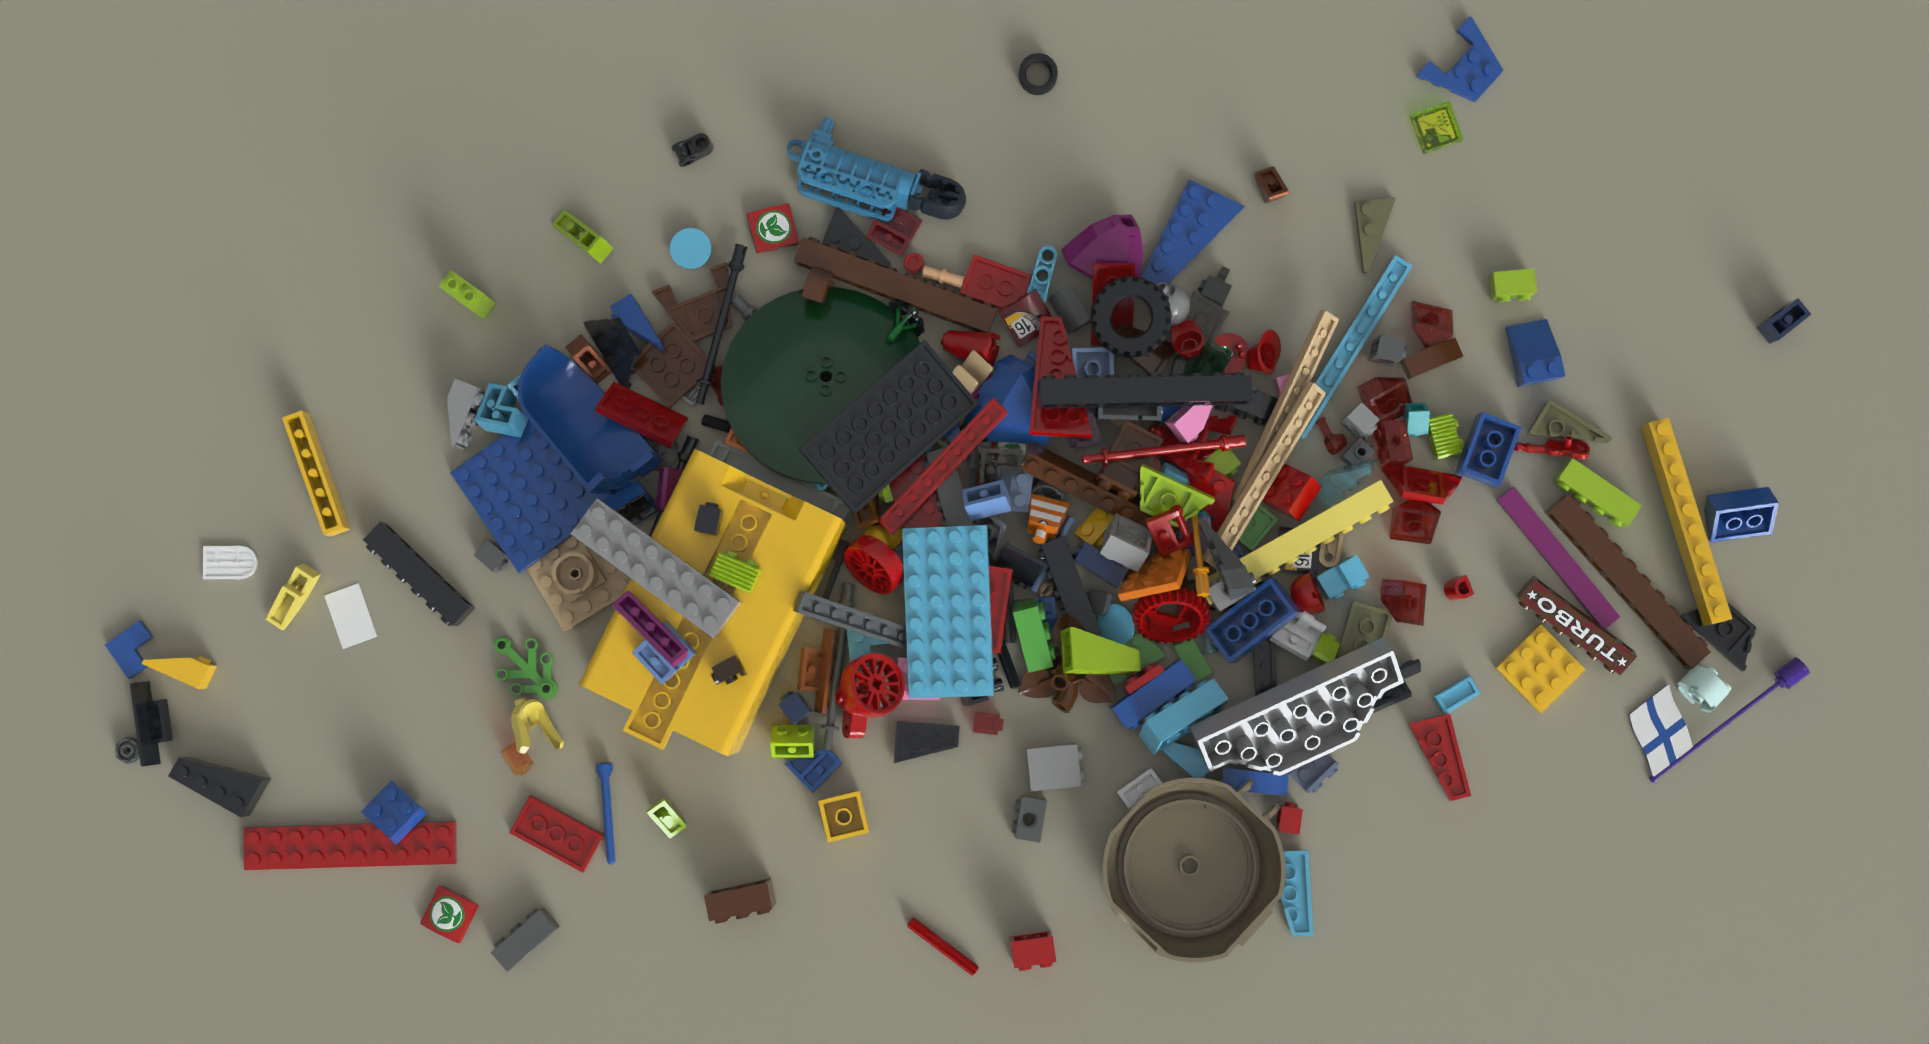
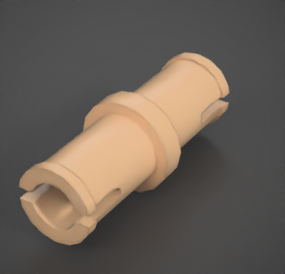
M928 265L924 266L922 278L937 281L940 285L947 284L958 287L959 289L962 288L965 276L948 272V269L943 268V270Z

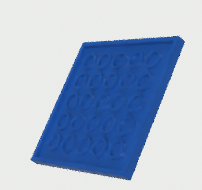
M529 419L521 438L504 434L450 472L518 573H522L573 536L571 532L597 498L604 501L611 494L617 493L615 488L609 489L606 494L590 493Z

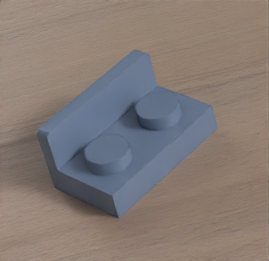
M1326 754L1292 770L1288 774L1305 792L1310 793L1312 791L1315 793L1323 785L1321 782L1326 777L1330 778L1337 772L1338 769L1336 767L1339 763L1329 754Z

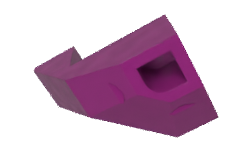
M1132 214L1112 215L1092 223L1061 250L1068 266L1091 279L1093 263H1135V277H1141L1144 252L1140 228Z

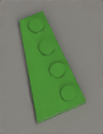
M1136 629L1130 641L1123 644L1139 650L1142 661L1141 670L1166 656L1153 641L1150 642L1148 637L1143 638L1142 634H1138ZM1131 675L1108 676L1111 679L1113 685H1115Z

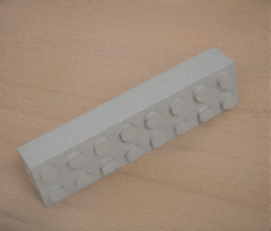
M598 498L571 532V535L712 638H717L742 603Z

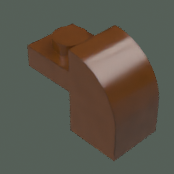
M813 266L801 296L824 304L828 290L834 284V281H832L834 272Z

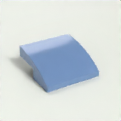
M665 621L663 625L689 651L686 658L680 664L672 667L646 640L632 652L661 685L697 653L668 621Z

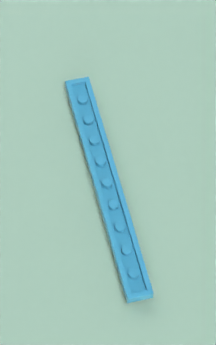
M1397 255L1393 257L1315 381V384L1326 395L1300 439L1304 440L1413 267V265Z

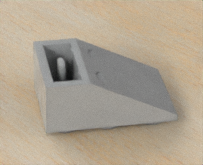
M454 379L447 396L451 445L465 451L466 447H469L472 442L473 436L471 434L473 429L479 425L474 419L485 391L458 379Z

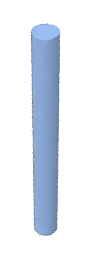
M1068 516L1058 537L1065 536L1066 538L1075 522L1074 518ZM1046 560L1030 588L1035 593H1038L1039 586L1047 576L1045 569H1048Z

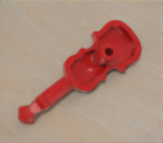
M1565 436L1564 442L1560 440H1547L1545 445L1517 442L1514 450L1518 452L1523 450L1527 453H1543L1550 456H1568L1577 459H1587L1590 453V447L1585 441L1573 440L1571 436Z

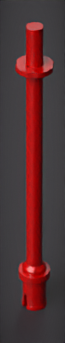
M1244 434L1228 437L1227 435H1221L1218 440L1107 452L1104 447L1100 449L1098 454L1082 455L1081 458L1083 464L1101 462L1103 467H1106L1108 461L1215 448L1226 452L1228 449L1245 448L1246 437Z

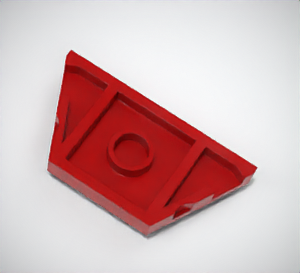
M1383 462L1381 471L1402 498L1424 501L1431 504L1443 505L1462 480V476L1387 462Z

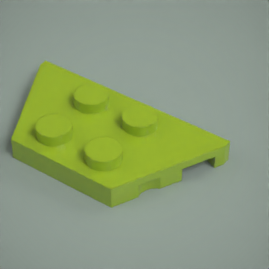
M1141 463V511L1155 516L1170 510L1174 505H1181L1186 521L1188 518L1197 515L1200 512L1199 510L1206 505L1214 503L1215 498ZM1175 518L1169 520L1171 525L1179 527Z

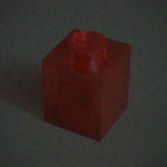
M975 711L973 732L998 735V731L1003 730L1004 719H1001L1000 714Z

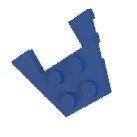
M1470 16L1456 32L1471 44L1472 47L1447 74L1443 73L1429 61L1416 77L1421 80H1427L1437 87L1446 88L1451 93L1472 102H1476L1504 70L1475 21Z

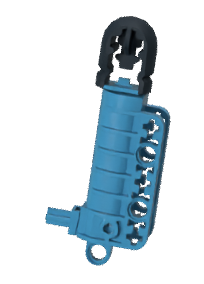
M830 117L823 118L820 129H814L808 142L793 139L787 144L788 157L800 162L797 170L799 178L797 189L804 197L871 219H877L880 222L891 221L896 207L907 210V208L914 211L921 210L923 214L943 220L957 217L965 207L966 195L964 189L953 179L938 174L930 175L929 171L920 169L917 174L835 147L831 135L835 121L831 120ZM793 146H799L802 151L799 154H794L790 149ZM809 184L811 188L804 190L803 185ZM920 184L927 188H933L929 190L927 199L916 196L922 192L923 187ZM824 189L832 192V194L825 197L820 192ZM848 197L850 201L844 203L842 198ZM860 203L869 204L871 207L867 210L862 209ZM874 206L877 207L876 213L873 212ZM884 208L888 209L889 213L885 216H883L881 210H884Z

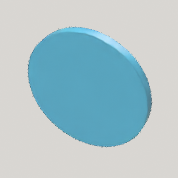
M685 228L677 232L672 238L670 254L675 263L680 267L696 269L708 261L711 255V243L707 235L701 230Z
M1111 604L1106 615L1098 616L1097 624L1103 638L1120 644H1126L1133 637L1135 628L1132 613L1125 606Z

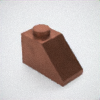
M582 334L565 346L573 359L596 384L612 372L610 367Z

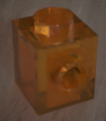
M516 741L499 752L515 775L527 773L531 769L530 766L534 764L527 752H517Z

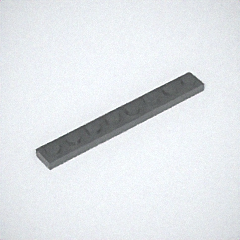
M800 590L793 611L907 649L906 626Z

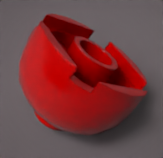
M1311 572L1297 577L1292 582L1290 587L1291 595L1289 596L1300 611L1315 615L1325 611V605Z

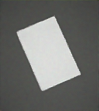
M359 583L324 596L343 649L377 637Z

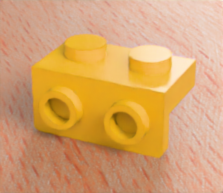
M1096 507L1074 533L1084 542L1101 550L1104 532L1114 516Z

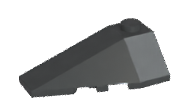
M1202 517L1198 518V524L1230 601L1254 592V585L1257 583L1253 573H1248L1246 566Z

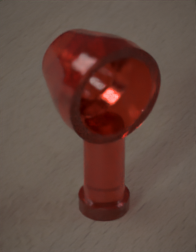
M1325 417L1316 420V424L1324 435L1325 447L1331 455L1338 454L1347 446V439L1342 433L1332 434L1325 421Z

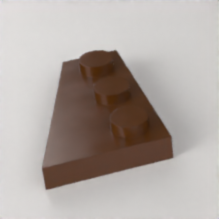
M1119 323L1115 329L1125 337H1136L1144 333V331L1124 323ZM1164 340L1151 353L1141 357H1130V359L1148 375L1160 374L1176 351L1172 343Z

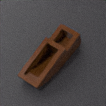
M1456 338L1410 355L1402 359L1400 363L1409 380L1462 358L1463 354Z

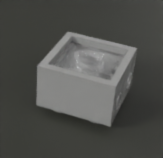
M1115 513L1104 532L1100 554L1109 560L1122 564L1127 569L1138 572L1149 555L1152 534L1148 528Z

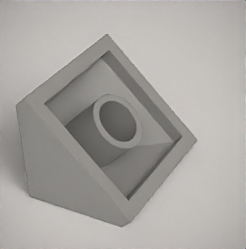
M996 515L975 520V525H987L988 554L995 561L998 560L1007 525Z

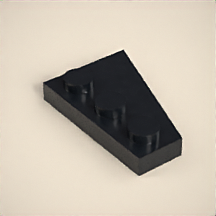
M897 721L894 763L958 747L960 726Z

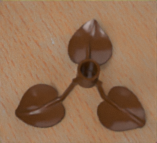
M1070 614L1061 616L1053 626L1052 640L1058 647H1061L1060 631L1069 627L1086 631L1084 626ZM1063 662L1054 676H1050L1047 669L1028 673L1027 669L1018 691L1019 694L1027 697L1046 698L1053 695L1056 690L1062 691L1066 689L1068 684L1072 686L1074 683L1082 681L1079 686V692L1086 701L1091 703H1113L1115 700L1114 685L1107 674H1087L1086 678L1081 676L1072 680L1071 673H1063Z

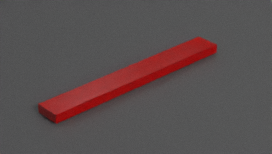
M992 398L879 518L878 522L894 535L1009 412Z

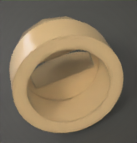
M1049 582L1042 583L1038 589L1039 596H1044L1042 592L1048 585L1051 589L1045 596L1054 595V586Z

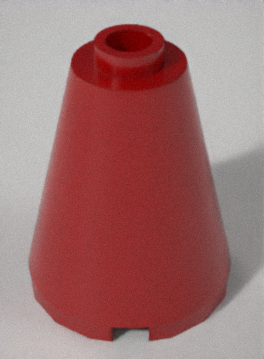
M949 330L942 335L941 345H943V350L963 362L974 350L993 367L1000 346L996 345L997 340H1000V335L988 332Z

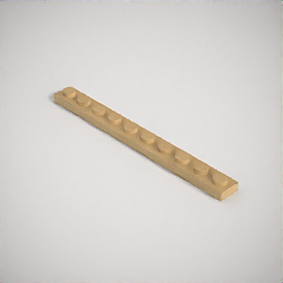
M1320 309L1232 498L1237 501L1308 381H1311L1339 321L1337 317L1326 310Z
M1308 381L1217 532V535L1231 551L1326 395L1314 382ZM1208 548L1203 556V561L1214 570H1217Z

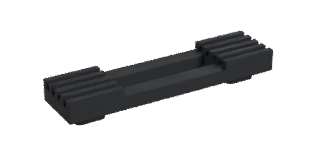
M842 539L839 541L833 557L836 561L822 598L829 600L844 559V553L849 545L848 541Z

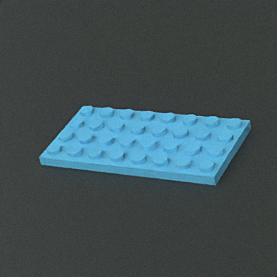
M987 525L902 529L909 698L994 696Z

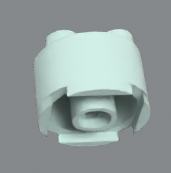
M1698 664L1693 669H1690L1677 684L1680 685L1678 687L1680 693L1690 703L1694 704L1697 702L1701 705L1699 709L1711 713L1728 695L1731 687L1728 683L1717 677L1718 672L1711 666L1705 668Z

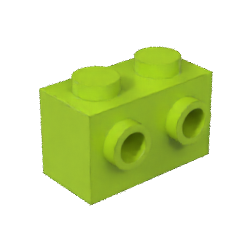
M772 725L770 740L771 757L814 758V725Z

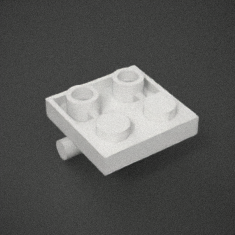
M1303 611L1273 634L1270 641L1307 661L1320 634L1325 631L1327 626L1314 619L1315 616Z

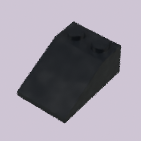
M1007 543L995 567L1013 569L1012 578L1016 580L1014 584L1026 589L1027 586L1032 587L1045 563Z

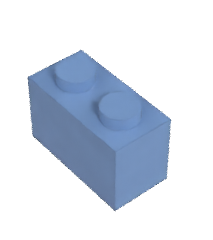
M1003 480L962 490L964 507L971 521L1012 511L1009 493Z

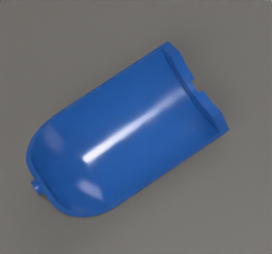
M545 344L538 349L536 355L527 363L520 376L518 384L519 404L525 416L585 488L593 494H606L612 488L618 491L631 485L630 481L639 475L643 478L656 468L663 460L640 433L595 412L597 404L605 394L599 385L573 360L559 350Z

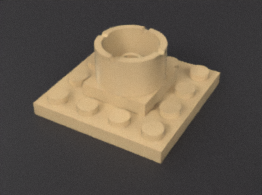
M574 536L527 568L563 632L570 630L614 603L623 595L630 581L629 576ZM578 570L579 575L575 578L574 573Z

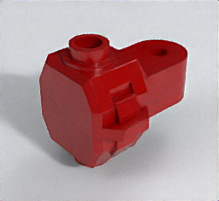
M840 685L835 692V702L844 710L842 734L844 738H863L866 733L867 717L856 714L848 707L842 696ZM856 686L858 694L861 693V689L859 686ZM873 700L870 703L871 708H873Z

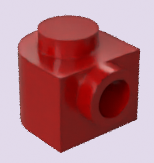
M1467 575L1456 576L1448 580L1444 585V593L1449 600L1466 599L1474 594Z

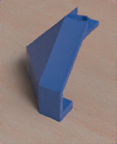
M1010 354L997 361L993 367L996 370L990 380L986 379L979 389L978 394L980 396L977 399L979 405L965 416L964 428L994 398L1009 413L984 440L1031 444L1033 442L1039 445H1048V440L1051 436L1029 434L1035 367Z

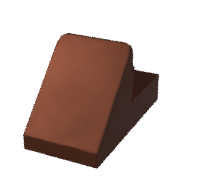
M1274 166L1255 172V179L1263 191L1264 203L1277 200L1289 194V190Z

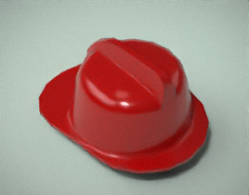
M1269 329L1265 331L1260 342L1249 349L1247 366L1249 370L1264 372L1267 375L1273 374L1281 353L1280 338L1274 330Z

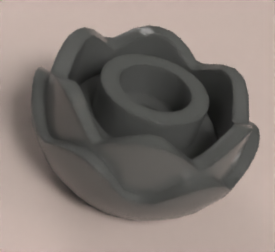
M125 737L117 742L115 748L116 758L125 764L137 761L140 758L137 739Z

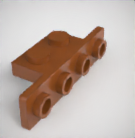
M832 629L823 630L821 649L802 647L797 685L799 690L816 691L814 712L823 714L826 713V709L829 707L828 690L832 684L830 673L831 667L834 664L833 648L837 641L835 630Z

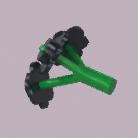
M902 300L889 302L887 311L896 312V326L887 336L888 341L893 343L899 334L907 329H912L917 337L925 332L923 319L918 316L919 312L915 307L905 304ZM901 315H906L904 319L901 321Z

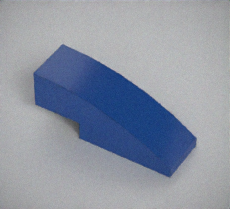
M1228 767L1223 769L1222 783L1230 785L1234 790L1251 778L1254 783L1251 789L1246 792L1287 796L1289 775L1287 774L1278 776L1271 772Z

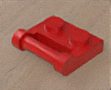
M1174 505L1170 510L1145 519L1161 557L1194 544V535L1190 533L1181 505ZM1174 518L1183 536L1178 540L1169 521Z

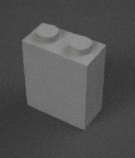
M1076 743L1026 748L1030 791L1080 787L1081 781H1085L1084 769L1079 767V760H1083L1082 749L1077 748Z

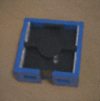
M639 480L632 482L631 485L617 493L611 494L603 501L635 525L659 511L656 510V502L653 497L645 490Z

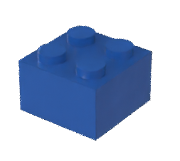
M392 780L361 811L395 844H398L427 814L423 808Z

